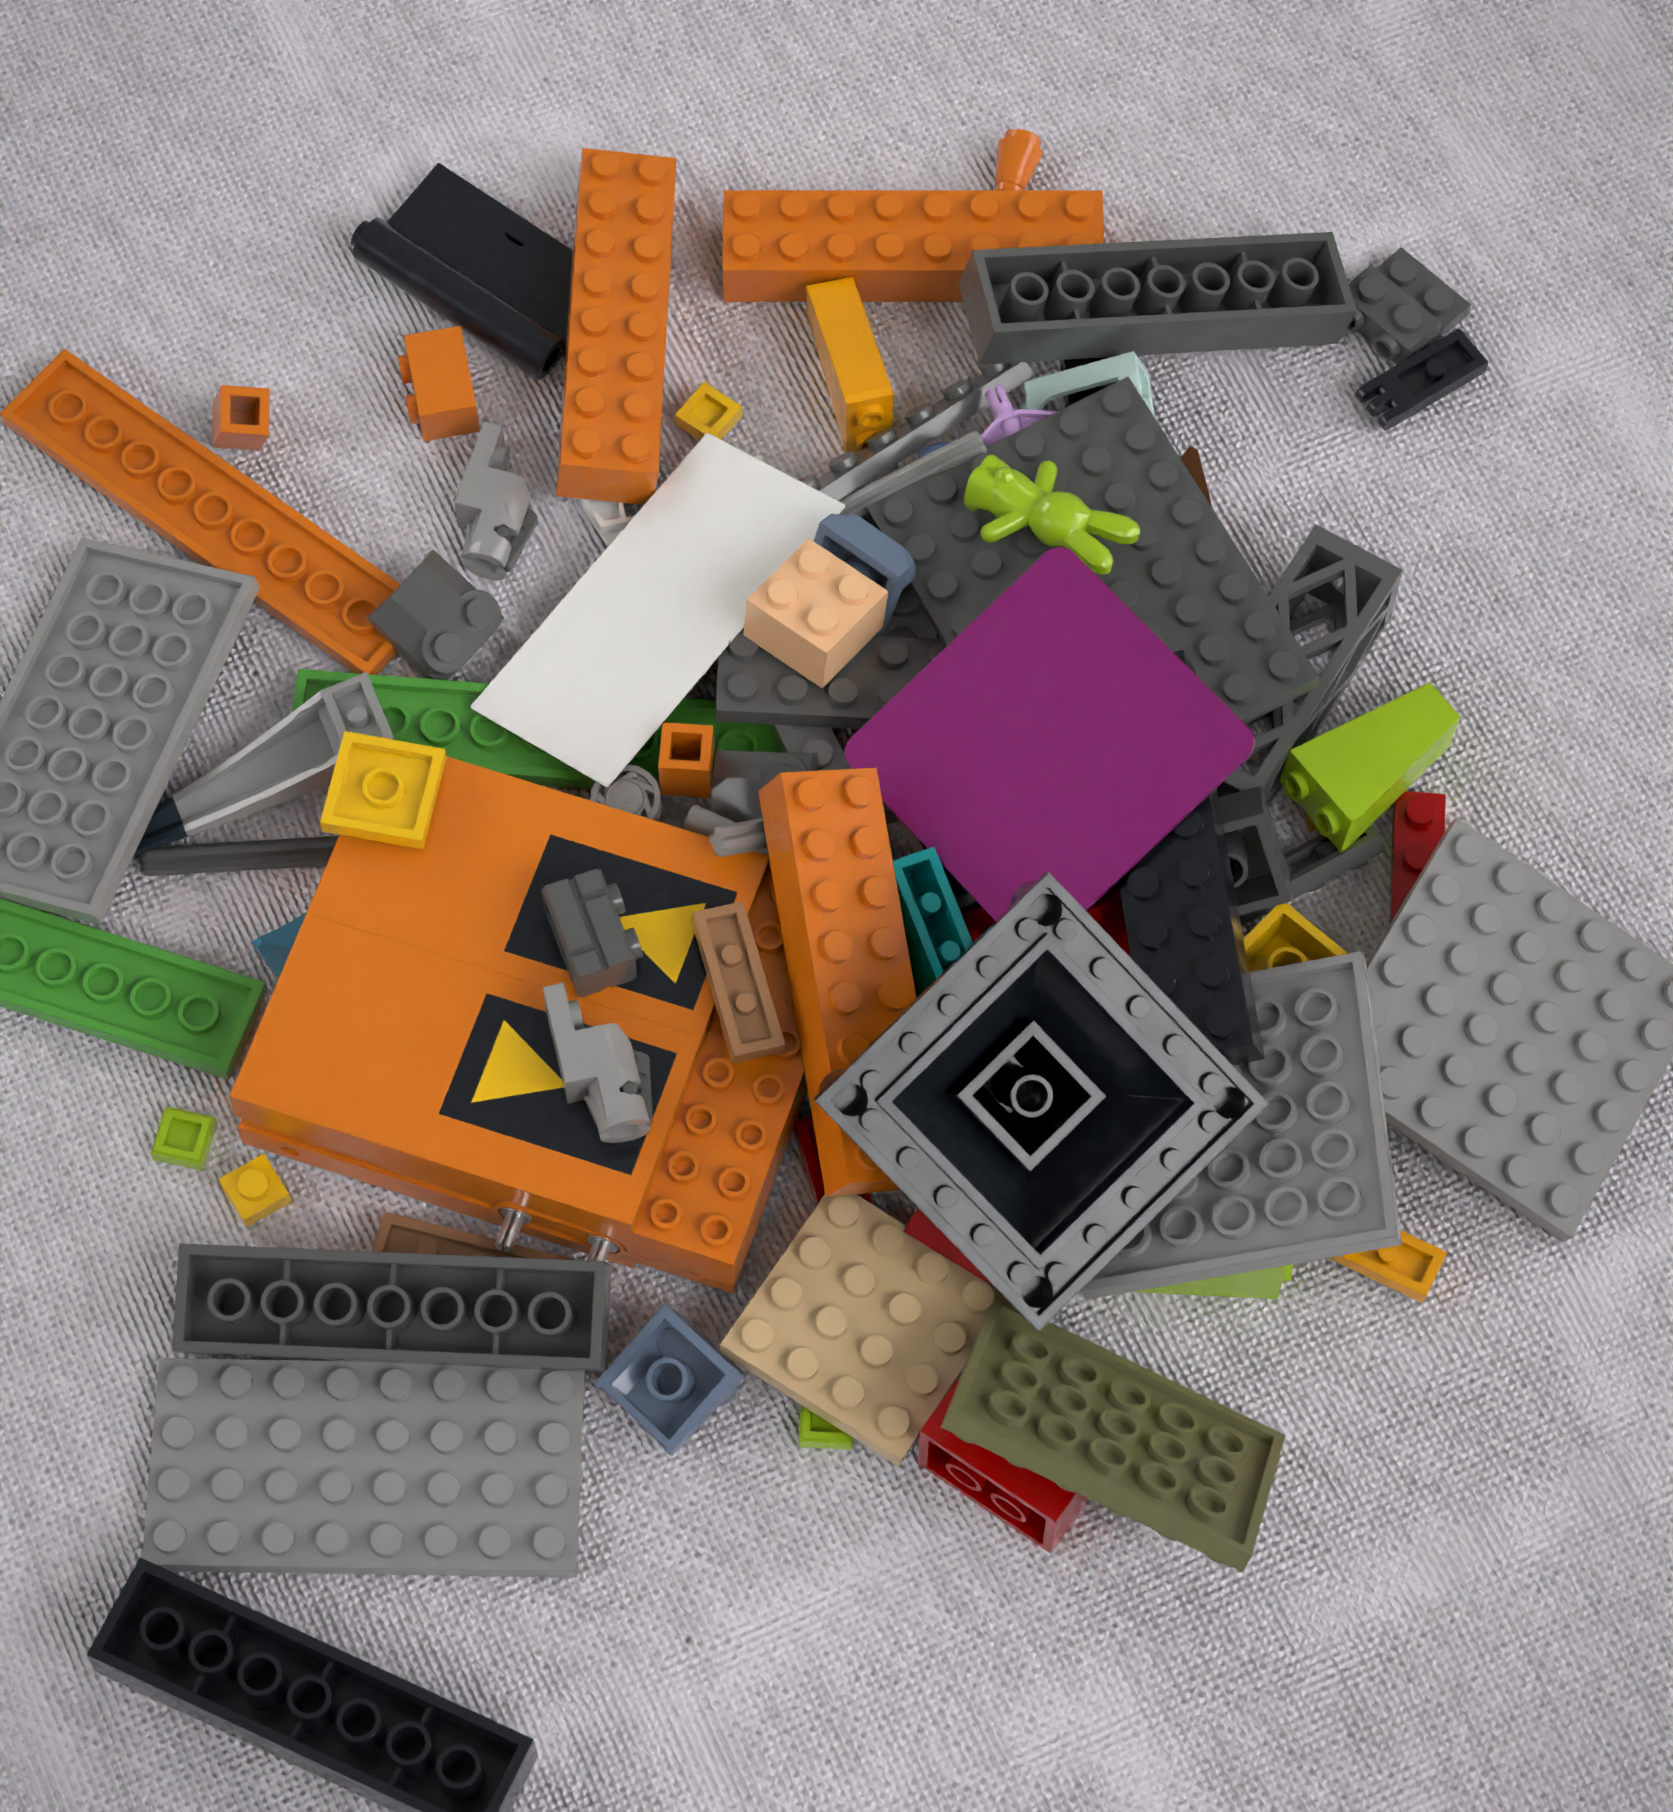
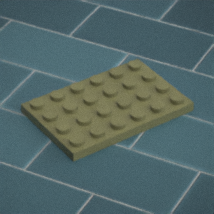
M996 1296L987 1311L941 1424V1428L954 1433L959 1439L967 1443L977 1444L1004 1457L1014 1466L1027 1468L1054 1481L1064 1490L1077 1492L1104 1505L1114 1514L1127 1516L1154 1529L1164 1538L1177 1540L1206 1554L1212 1561L1219 1564H1227L1241 1572L1245 1570L1254 1551L1286 1436L1053 1323L1048 1322L1038 1332L1012 1305Z

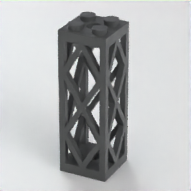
M1315 524L1268 597L1293 636L1334 618L1335 632L1302 646L1301 649L1308 660L1335 647L1336 651L1319 676V687L1245 724L1248 725L1272 714V730L1255 737V747L1251 755L1271 746L1273 748L1256 774L1250 775L1237 768L1217 787L1218 797L1261 786L1268 808L1283 787L1280 778L1289 751L1314 739L1391 620L1403 572L1402 569ZM1307 593L1328 604L1290 622V618ZM1304 699L1293 716V704Z

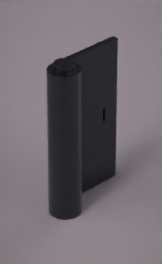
M439 162L387 222L376 217L370 222L367 220L363 221L354 231L351 245L354 246L353 257L456 326H461L462 330L536 379L541 380L546 377L565 355L573 250Z

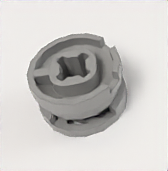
M627 765L609 787H605L598 782H595L592 787L590 801L658 822L662 819L663 803L658 783L648 771L639 766Z

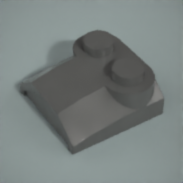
M431 549L398 588L365 619L425 679L448 680L492 636L504 619V616L501 614L497 600L491 594L483 590H477L436 551Z
M717 750L711 780V812L735 823L763 818L758 791L779 773L817 771L818 753Z

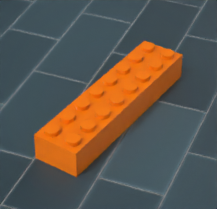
M582 148L577 185L556 483L557 497L645 505L655 493L659 473L677 158Z
M724 190V302H807L806 286L853 277L862 302H963L958 282L972 250L1104 243L1103 190Z
M877 768L782 772L760 789L758 793L825 1196L832 1197L900 1190L813 1100L818 1094L820 1083L826 1075L834 1070L846 1068L916 999Z

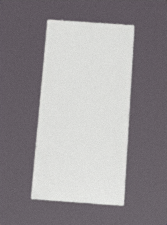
M706 433L479 695L470 708L601 785L609 787L729 645V639L731 642L743 629L747 599L808 538L814 541L820 521L830 514L839 515L845 508V504Z

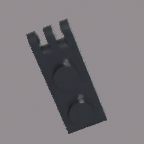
M1459 328L1363 384L1357 389L1355 396L1361 403L1374 398L1366 407V410L1372 417H1376L1389 409L1378 419V424L1386 431L1484 374L1487 370L1488 361Z

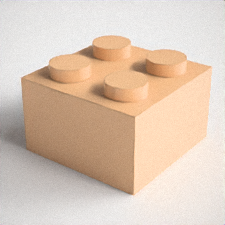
M808 538L747 599L743 635L823 689L882 629L888 591Z

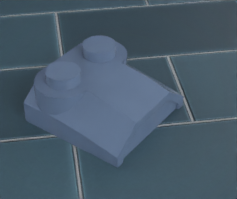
M830 514L820 521L814 542L888 591L884 625L875 635L883 636L901 591L915 578L916 568L914 560L903 546L861 517L853 514Z
M663 1304L594 1385L620 1404L658 1440L669 1455L673 1456L719 1406L725 1405L734 1398L745 1375L732 1360L719 1353V1348L699 1329L671 1306Z

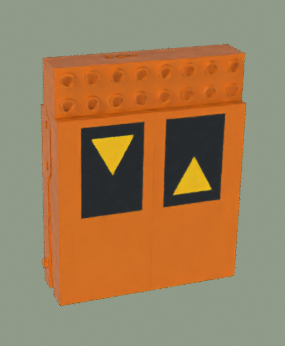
M446 756L423 850L339 835L229 1096L234 1115L242 1117L238 1127L242 1143L502 1226L495 1242L496 1248L501 1251L504 1247L505 1252H511L518 1234L521 1232L589 1254L587 1261H596V1259L597 1261L608 1260L633 1269L639 1263L734 1294L794 1129V1121L798 1118L808 1090L769 856L751 851L719 857L714 854L713 846L709 843V837ZM598 869L602 871L607 885L617 884L625 906V913L619 914V918L624 930L634 928L640 942L643 957L636 960L637 977L633 981L612 988L608 986L603 991L581 998L576 995L543 908L541 889L546 885L564 879L571 880L576 875ZM744 901L785 1042V1048L782 1053L732 1064L691 918L695 911ZM564 983L568 1001L578 999L584 1028L604 1024H618L630 1040L633 1050L649 1056L653 1123L650 1125V1131L647 1135L626 1142H603L600 1140L598 1128L585 1100L567 1103L546 1014L543 987Z

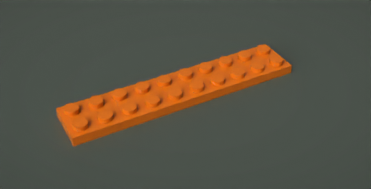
M65 348L0 412L3 424L200 564L255 577L260 586L254 600L255 603L352 672L358 674L367 672V674L378 675L398 653L365 618L398 588L399 582Z

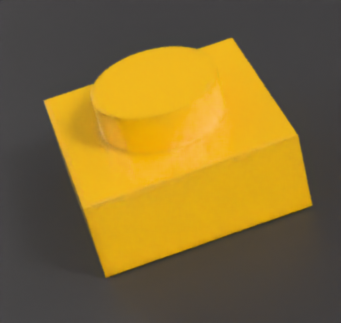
M703 382L675 414V425L699 441L706 433L722 440L742 418V406Z
M264 1153L218 1179L221 1188L246 1228L292 1202L290 1194Z

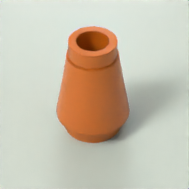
M1009 129L1005 132L1004 138L998 141L995 190L1026 189L1043 155V151L1040 148L1041 139L1036 134L1023 129Z

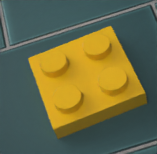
M344 731L320 820L321 830L328 833L423 850L446 762L445 749Z

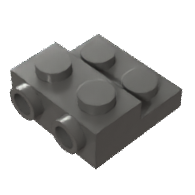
M1400 247L1380 266L1375 268L1371 264L1349 283L1357 312L1348 329L1354 332L1357 331L1373 344L1375 350L1382 358L1399 364L1444 337L1469 315L1471 304Z

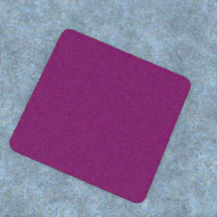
M1055 547L1044 553L848 740L844 755L852 769L877 768L882 801L927 849L935 847L941 864L986 912L997 921L1010 907L1012 896L1017 888L1026 882L1038 879L1045 871L1050 872L1087 911L1250 757L1255 747V738L1252 731L1070 549Z

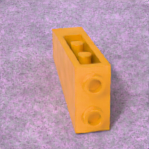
M853 277L806 286L807 315L845 453L850 451L858 453L869 446L866 440L871 435L887 427L893 428L894 394Z

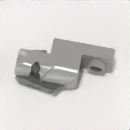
M484 421L454 504L458 527L466 529L465 543L461 557L464 558L462 562L463 567L483 578L504 580L507 572L512 571L522 554L523 548L538 524V516L530 508L531 503L526 479L523 476L506 471L510 459V447L505 446L503 427Z
M564 983L543 987L546 1014L567 1103L585 1100L598 1128L600 1140L603 1142H626L647 1135L650 1131V1125L653 1123L649 1056L633 1050L630 1040L618 1024H604L584 1028L578 999L568 1001Z

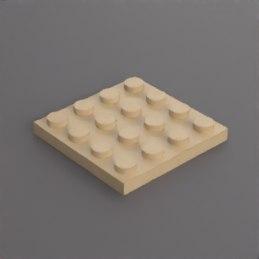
M857 1194L832 1197L824 1195L725 1336L718 1352L899 1467L919 1438L923 1425L963 1372L994 1297L1007 1300L995 1287L903 1232L906 1225Z

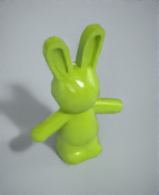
M994 454L988 455L981 465L974 469L967 482L964 504L966 509L970 511L985 510L996 518L985 524L981 529V537L985 542H996L1029 525L1041 543L1050 547L1068 548L1091 571L1105 575L1111 571L1113 564L1112 555L1102 543L1090 534L1103 537L1118 544H1134L1139 539L1140 527L1130 517L1106 511L1092 510L1078 496L1070 492H1052L1057 476V466L1050 460L1041 462L1034 483L1021 472L1011 469Z

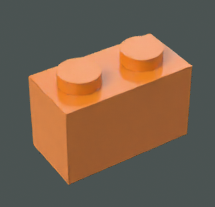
M461 326L404 335L407 354L399 355L398 361L402 383H412L414 395L405 396L410 425L420 423L423 441L480 432L477 406Z

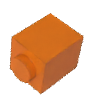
M220 386L213 400V448L261 450L269 436L270 388Z
M662 723L658 765L661 795L711 798V780L715 755L713 725Z

